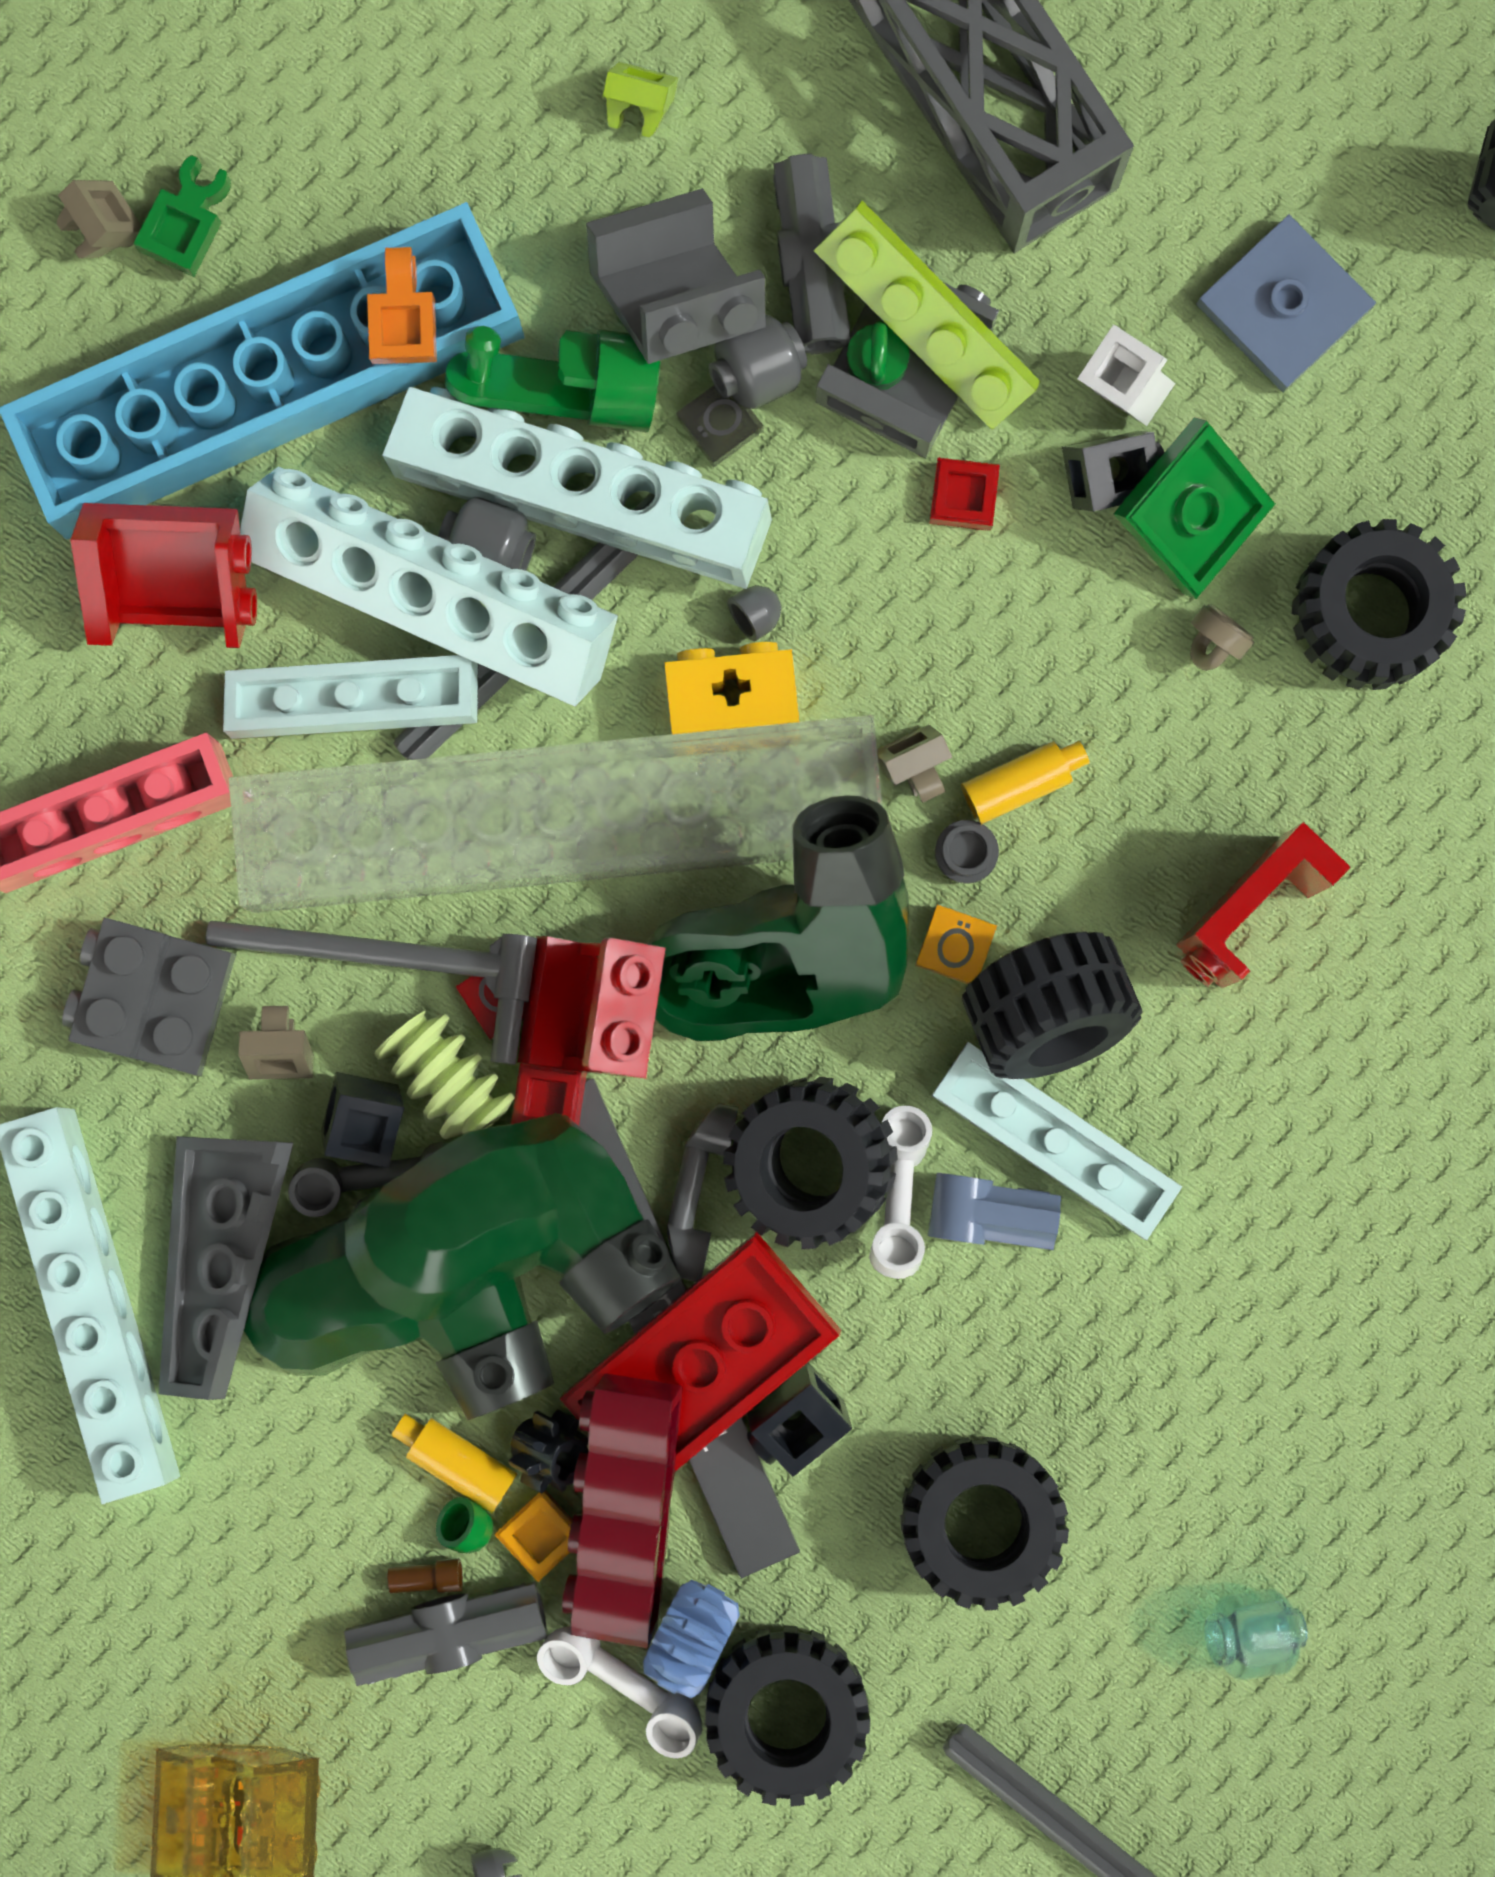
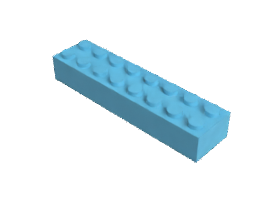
M465 202L0 407V414L47 522L67 540L72 536L83 503L147 505L403 392L409 387H414L446 373V367L451 358L459 353L466 352L464 346L466 333L475 326H487L494 329L501 338L500 348L525 337L518 313L470 207ZM411 247L412 256L416 257V292H432L435 297L437 362L372 364L369 359L367 294L387 293L385 248Z

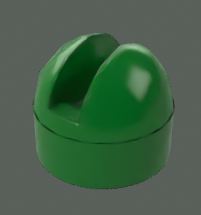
M457 1497L449 1501L441 1510L436 1523V1536L439 1543L458 1553L471 1554L480 1551L490 1542L494 1530L493 1520L487 1510L464 1497Z

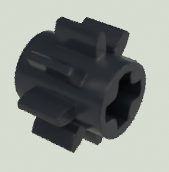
M559 1409L554 1412L552 1417L537 1410L533 1413L532 1418L525 1420L518 1426L511 1440V1453L513 1457L508 1462L510 1466L522 1472L520 1482L541 1494L547 1489L548 1485L563 1492L566 1490L567 1485L574 1483L575 1468L579 1454L581 1452L589 1453L587 1447L589 1437L577 1431L579 1420Z

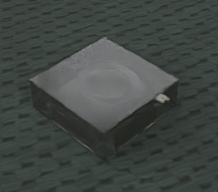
M714 385L676 413V419L713 468L764 431V425L751 409L741 406L733 396L723 398Z

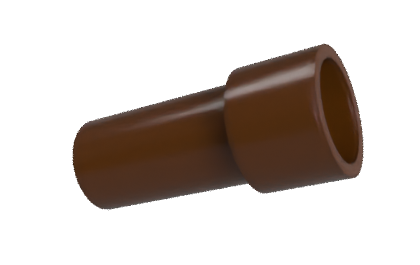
M460 1558L436 1560L434 1564L389 1567V1592L402 1593L437 1590L438 1593L462 1591L463 1570Z

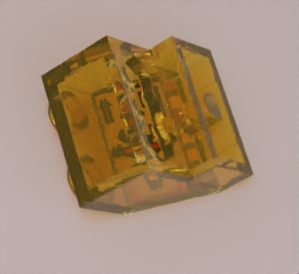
M185 1744L156 1748L150 1877H314V1865L318 1855L316 1817L317 1798L320 1793L319 1757L283 1747Z

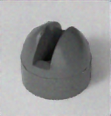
M758 585L748 587L727 600L729 611L742 633L753 642L771 632L780 619L782 610L778 595L768 587Z
M501 1848L487 1849L471 1854V1863L475 1877H505L503 1868L518 1862V1859L510 1851ZM522 1874L512 1875L509 1877H522Z

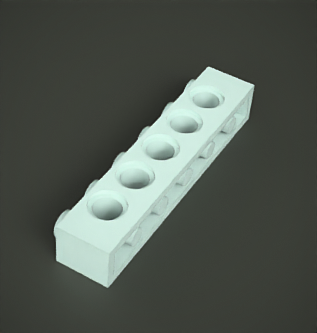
M413 387L408 388L382 455L395 478L465 500L481 497L518 510L528 520L747 589L772 521L768 499L761 497L762 493L752 485L737 480H727L725 485L703 479L702 474L698 470L684 463L668 461L665 466L642 460L643 457L638 451L623 444L610 442L604 448L583 441V437L578 432L562 425L549 424L547 429L524 423V418L511 410L489 408L486 411L457 400L444 388L432 387L429 393ZM463 436L476 438L475 444L467 452L462 454L448 452L451 444L456 439ZM529 454L536 457L533 465L523 472L513 473L507 471L510 461L519 455ZM578 473H590L595 476L593 483L585 490L574 492L565 489L568 480ZM647 491L655 495L652 503L645 509L634 511L624 507L627 498L636 492ZM707 510L715 514L713 521L703 529L694 530L683 525L686 517L694 511Z
M278 466L247 489L240 535L250 536L252 563L570 705L576 706L601 680L618 616L599 608L591 599L581 595L567 594L540 582L534 574L528 571L511 569L483 557L477 549L471 546L451 544L445 539L426 532L420 524L414 521L397 519L368 506L363 499L354 495L335 492L313 482L308 475L297 470L283 469Z
M55 1107L0 1124L1 1154L101 1503L105 1504L166 1485L181 1476L75 1109Z

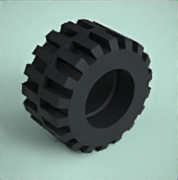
M1382 519L1375 527H1371L1368 520L1355 524L1347 533L1341 531L1309 562L1308 568L1300 575L1295 587L1299 590V594L1292 601L1291 615H1299V622L1293 627L1297 641L1306 638L1310 646L1304 652V655L1311 664L1319 658L1327 666L1322 672L1323 675L1333 681L1339 675L1348 678L1346 687L1360 689L1365 684H1372L1373 690L1387 689L1396 682L1401 685L1413 679L1440 658L1439 656L1451 647L1457 638L1453 632L1464 621L1466 610L1458 608V603L1466 597L1465 582L1454 584L1452 576L1460 570V567L1455 557L1444 562L1438 552L1446 545L1436 536L1426 543L1419 538L1423 528L1412 523L1402 531L1397 529L1396 519ZM1375 574L1389 579L1399 587L1407 600L1409 608L1408 626L1401 636L1395 638L1373 636L1362 630L1353 621L1348 612L1345 597L1347 583L1353 576Z
M1099 932L1060 934L1022 946L985 968L965 988L966 992L962 994L963 1005L990 1072L994 1073L996 1077L1008 1079L1038 1078L1083 1064L1119 1043L1141 1020L1140 1015L1143 1013L1113 940L1110 936H1104V933Z
M806 1077L793 1080L782 1087H777L752 1103L742 1113L744 1118L735 1123L728 1137L733 1139L734 1142L732 1146L724 1150L723 1164L732 1166V1173L724 1178L727 1192L738 1190L741 1200L733 1206L742 1217L750 1211L757 1219L751 1228L761 1236L769 1230L777 1233L774 1242L776 1244L789 1247L794 1241H801L802 1249H816L821 1243L826 1241L829 1246L840 1242L851 1232L854 1233L880 1209L886 1200L884 1197L886 1192L893 1187L896 1173L891 1172V1165L898 1160L897 1146H889L887 1137L893 1133V1130L888 1120L880 1123L874 1112L880 1107L871 1098L865 1102L857 1098L856 1094L859 1089L849 1083H845L841 1087L834 1086V1078L818 1077L814 1081H807ZM793 1127L812 1128L826 1135L834 1143L843 1163L841 1186L834 1194L816 1196L805 1193L794 1186L787 1178L780 1161V1146L784 1134Z
M982 1436V1440H970L969 1437L955 1440L956 1444L946 1449L941 1446L931 1453L932 1458L924 1466L919 1464L912 1474L914 1479L910 1487L905 1488L902 1498L901 1531L914 1568L920 1577L930 1584L934 1592L942 1598L946 1595L954 1599L958 1606L970 1609L971 1604L982 1605L984 1611L999 1610L998 1604L1010 1601L1012 1606L1025 1602L1024 1594L1033 1588L1039 1592L1048 1584L1045 1577L1052 1568L1056 1571L1058 1570L1063 1560L1060 1554L1062 1543L1068 1544L1069 1529L1065 1525V1516L1068 1513L1065 1501L1057 1489L1059 1488L1058 1485L1034 1457L1010 1442L1006 1444L998 1441L997 1438ZM983 1484L996 1485L1009 1492L1020 1508L1022 1520L1019 1533L1012 1545L997 1556L986 1559L966 1557L960 1554L948 1540L945 1531L947 1510L953 1500L966 1489Z
M784 1626V1631L771 1633L770 1627L756 1631V1638L748 1642L743 1638L735 1644L730 1656L727 1659L723 1657L715 1669V1676L712 1683L710 1682L706 1698V1741L710 1754L714 1753L718 1760L717 1768L725 1779L731 1775L737 1781L736 1789L749 1797L751 1792L754 1791L762 1795V1803L776 1806L777 1798L790 1799V1807L805 1805L804 1797L816 1794L818 1800H821L832 1794L831 1786L839 1781L844 1785L853 1775V1764L856 1760L861 1762L866 1751L865 1740L866 1735L870 1734V1715L862 1677L856 1665H852L848 1660L847 1653L837 1643L832 1646L826 1642L825 1636L814 1630H811L810 1635L798 1632V1626ZM779 1680L800 1681L811 1686L821 1695L826 1707V1721L820 1733L809 1743L798 1748L780 1749L764 1743L751 1730L748 1721V1709L751 1699L760 1689L772 1682Z

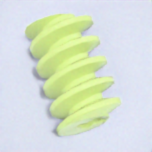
M426 1011L419 1013L396 1030L375 1051L374 1054L379 1060L399 1055L390 1073L394 1079L400 1080L415 1075L407 1091V1095L412 1100L432 1095L423 1111L427 1119L431 1120L446 1114L448 1115L439 1132L444 1139L491 1127L506 1113L515 1098L511 1092L493 1099L491 1098L489 1093L499 1078L495 1073L477 1079L473 1076L482 1059L479 1053L459 1059L456 1054L466 1039L462 1033L447 1039L441 1037L440 1034L450 1019L447 1014L427 1020L424 1016Z

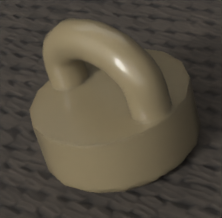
M1211 604L1203 605L1190 622L1199 630L1191 644L1190 657L1193 664L1204 671L1219 667L1229 654L1241 660L1255 643L1253 641L1254 637L1248 631ZM1212 641L1216 644V647L1207 655L1206 649Z

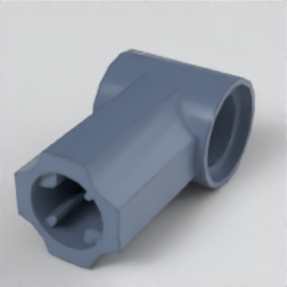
M936 1173L928 1229L929 1237L985 1245V1240L1054 1250L1061 1214V1196L1023 1188L1012 1189L993 1186L994 1181Z

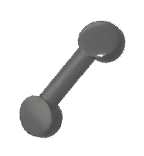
M724 1103L715 1105L695 1127L684 1145L667 1223L670 1251L681 1279L697 1282L703 1275L711 1232L693 1229L709 1153L724 1156V1150L731 1146L732 1139L728 1136L737 1120L739 1110L737 1106Z
M437 1142L430 1144L424 1149L421 1157L391 1160L389 1168L369 1164L340 1167L333 1160L314 1158L303 1163L294 1173L288 1189L290 1202L297 1211L306 1216L319 1217L326 1215L336 1207L342 1192L380 1188L448 1143Z

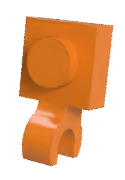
M411 247L385 248L387 293L367 294L369 359L372 364L437 362L435 297L432 292H416V257L412 256Z

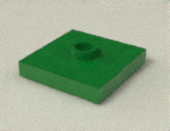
M1194 417L1113 514L1184 595L1197 599L1276 504L1208 421Z

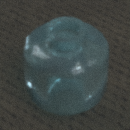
M1275 1589L1257 1590L1221 1597L1214 1607L1213 1614L1208 1615L1204 1626L1205 1642L1210 1658L1218 1667L1223 1666L1224 1670L1236 1680L1290 1672L1297 1663L1300 1649L1306 1645L1308 1638L1306 1621L1298 1608H1293L1288 1599Z

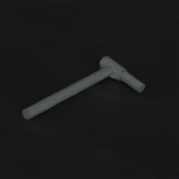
M213 920L208 924L206 942L209 946L486 977L485 984L494 994V998L498 999L490 1062L516 1065L524 1002H529L537 945V938L502 934V937L490 945V952Z

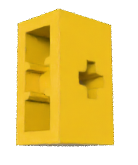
M756 642L741 646L740 655L715 657L714 649L698 648L678 652L677 661L664 662L674 747L799 735L800 721L792 649L778 651V644L776 642ZM729 679L736 680L740 690H750V692L740 694L739 705L727 706L725 696H713V693H720L724 690V681Z

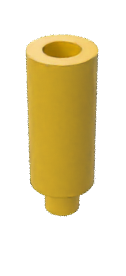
M1052 741L961 783V788L975 820L982 825L1071 784L1073 780L1070 772L1090 762L1080 741L1062 749H1059L1057 744Z
M405 1413L391 1436L410 1447L406 1455L408 1460L492 1514L518 1475V1473L433 1418L424 1426Z

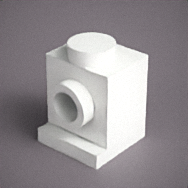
M1114 324L1077 378L1094 392L1145 426L1151 421L1175 385L1171 379L1160 371L1167 362V359Z

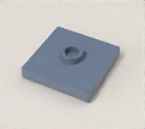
M1289 214L1199 298L1196 305L1284 393L1375 306L1376 301Z

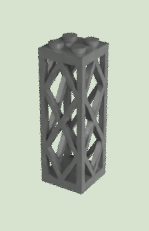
M849 0L1014 254L1118 190L1134 145L1039 0H958V4L950 0ZM907 2L959 26V52L931 39ZM982 10L987 16V18L982 16ZM983 38L1009 50L1032 87L983 64ZM951 69L960 73V83ZM984 85L1044 113L1045 140L985 112ZM996 139L1044 161L1045 171L1034 178L1017 171Z

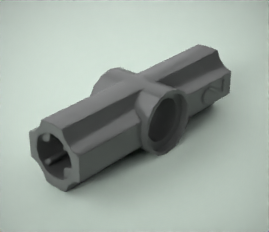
M813 154L793 155L784 161L774 163L773 180L781 229L777 230L782 282L783 287L789 288L793 328L798 333L805 352L811 355L832 353L837 349L849 346L850 326L846 309L847 303L844 297L842 279L814 250L840 222L835 223L827 157H817Z
M536 1581L500 1588L469 1598L467 1593H460L433 1599L412 1607L410 1613L350 1627L344 1631L347 1660L356 1686L369 1685L424 1669L426 1674L455 1670L480 1661L484 1654L544 1640L549 1635L544 1606Z

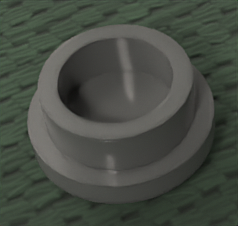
M961 820L950 824L942 831L935 846V859L941 872L952 881L962 884L976 883L986 878L996 866L999 856L998 843L992 831L985 825H980L979 822L973 820Z

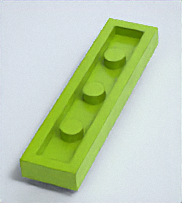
M863 200L815 248L814 252L991 430L1037 390L1041 381Z

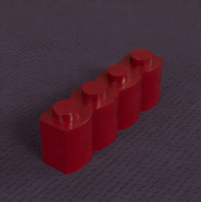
M605 1373L595 1390H587L584 1394L579 1426L580 1430L589 1431V1453L581 1452L579 1454L574 1474V1491L583 1493V1514L575 1513L573 1516L568 1537V1552L577 1554V1575L569 1574L562 1601L563 1613L572 1615L571 1635L648 1648L658 1629L663 1593V1569L669 1534L670 1503L675 1474L676 1443L681 1414L682 1385Z

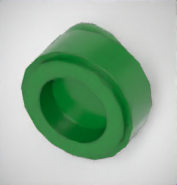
M877 321L873 325H867L857 331L850 340L846 356L848 372L851 376L879 390L890 389L898 384L906 374L910 357L909 348L888 325L882 321Z

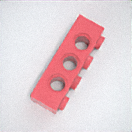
M206 732L1 811L0 891L4 893L14 891L242 803L241 795L221 743Z

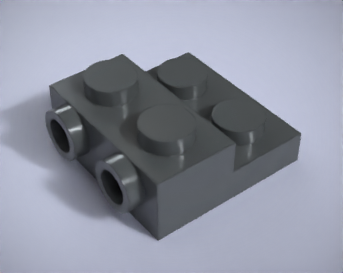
M104 917L101 929L90 928L82 945L80 963L81 965L88 966L89 970L83 991L73 989L64 1007L62 1024L65 1027L72 1028L68 1041L196 1076H202L236 954Z

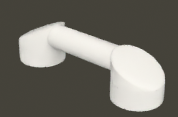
M912 1106L895 1107L884 1116L882 1121L888 1120L893 1130V1133L887 1137L889 1146H897L898 1160L891 1165V1172L896 1173L893 1187L886 1193L884 1226L875 1234L869 1254L870 1263L876 1271L884 1276L896 1279L913 1275L919 1269L925 1251L922 1236L915 1228L910 1226L914 1167L921 1162L926 1154L932 1136V1125L924 1112Z
M571 1626L557 1629L547 1636V1639H545L538 1651L537 1662L540 1670L549 1680L561 1685H573L580 1682L586 1672L589 1671L652 1713L646 1727V1736L650 1745L658 1753L670 1758H682L693 1751L701 1735L702 1720L699 1710L691 1698L678 1692L675 1694L670 1691L666 1692L600 1647V1640L571 1635Z

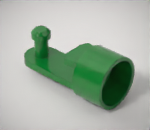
M475 326L466 333L464 344L466 352L455 355L446 367L445 385L447 390L454 398L468 405L587 420V425L648 433L657 397L660 360L648 364L629 333L598 329L597 334L566 330L559 340L558 361L498 354L501 344L500 335L490 327Z

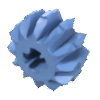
M690 1580L681 1585L644 1658V1674L657 1681L658 1686L673 1694L678 1692L689 1698L700 1694L740 1616L738 1603L726 1597L725 1592L709 1584L705 1586Z

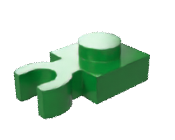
M190 155L180 167L179 180L182 188L178 196L164 189L160 190L133 244L139 252L189 276L195 277L222 224L218 215L208 210L210 206L222 202L227 197L231 188V179L227 171L220 168L211 184L207 186L197 185L196 178L200 174L202 165L197 157Z

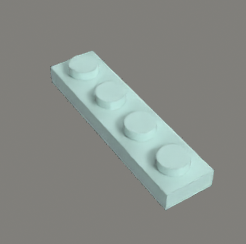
M461 655L225 671L223 732L231 739L477 723L478 663Z
M969 1042L966 1043L931 1095L1143 1240L1149 1238L1182 1188L1181 1185L1024 1079L996 1077L994 1073L990 1072L983 1052Z

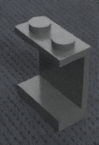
M703 188L586 222L590 274L648 364L766 328L765 277L760 269L736 276L714 244L713 202Z
M944 283L991 331L994 330L999 310L990 306L991 300L984 293L968 285L959 284L957 288H954ZM865 304L849 335L850 340L857 331L865 326L873 325L877 321L884 322L867 304ZM848 346L843 347L834 365L828 364L816 388L815 403L927 458L959 396L909 346L910 357L906 374L898 384L886 390H879L851 376L846 362Z

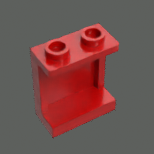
M83 503L70 542L87 645L113 646L119 624L127 623L224 627L226 648H240L246 626H254L256 623L258 603L256 589L246 587L245 574H249L251 568L252 545L249 535H240L238 509Z
M1304 822L1300 823L1280 836L1176 944L1186 954L1180 962L1194 978L1207 987L1213 982L1219 987L1224 988L1242 981L1249 974L1250 969L1226 947L1228 937L1285 878L1289 879L1307 898H1310L1334 886L1351 866Z
M536 936L537 945L529 1002H526L517 1063L593 1074L646 1079L665 948L616 938H604L601 943H581L549 936Z

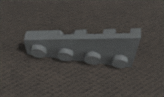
M177 1136L158 1394L203 1400L226 1398L293 1143Z

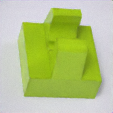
M618 62L607 72L603 97H606L608 125L618 129L625 118L626 108L632 105L640 106L639 110L644 116L641 136L651 137L658 130L670 105L674 101L678 77Z

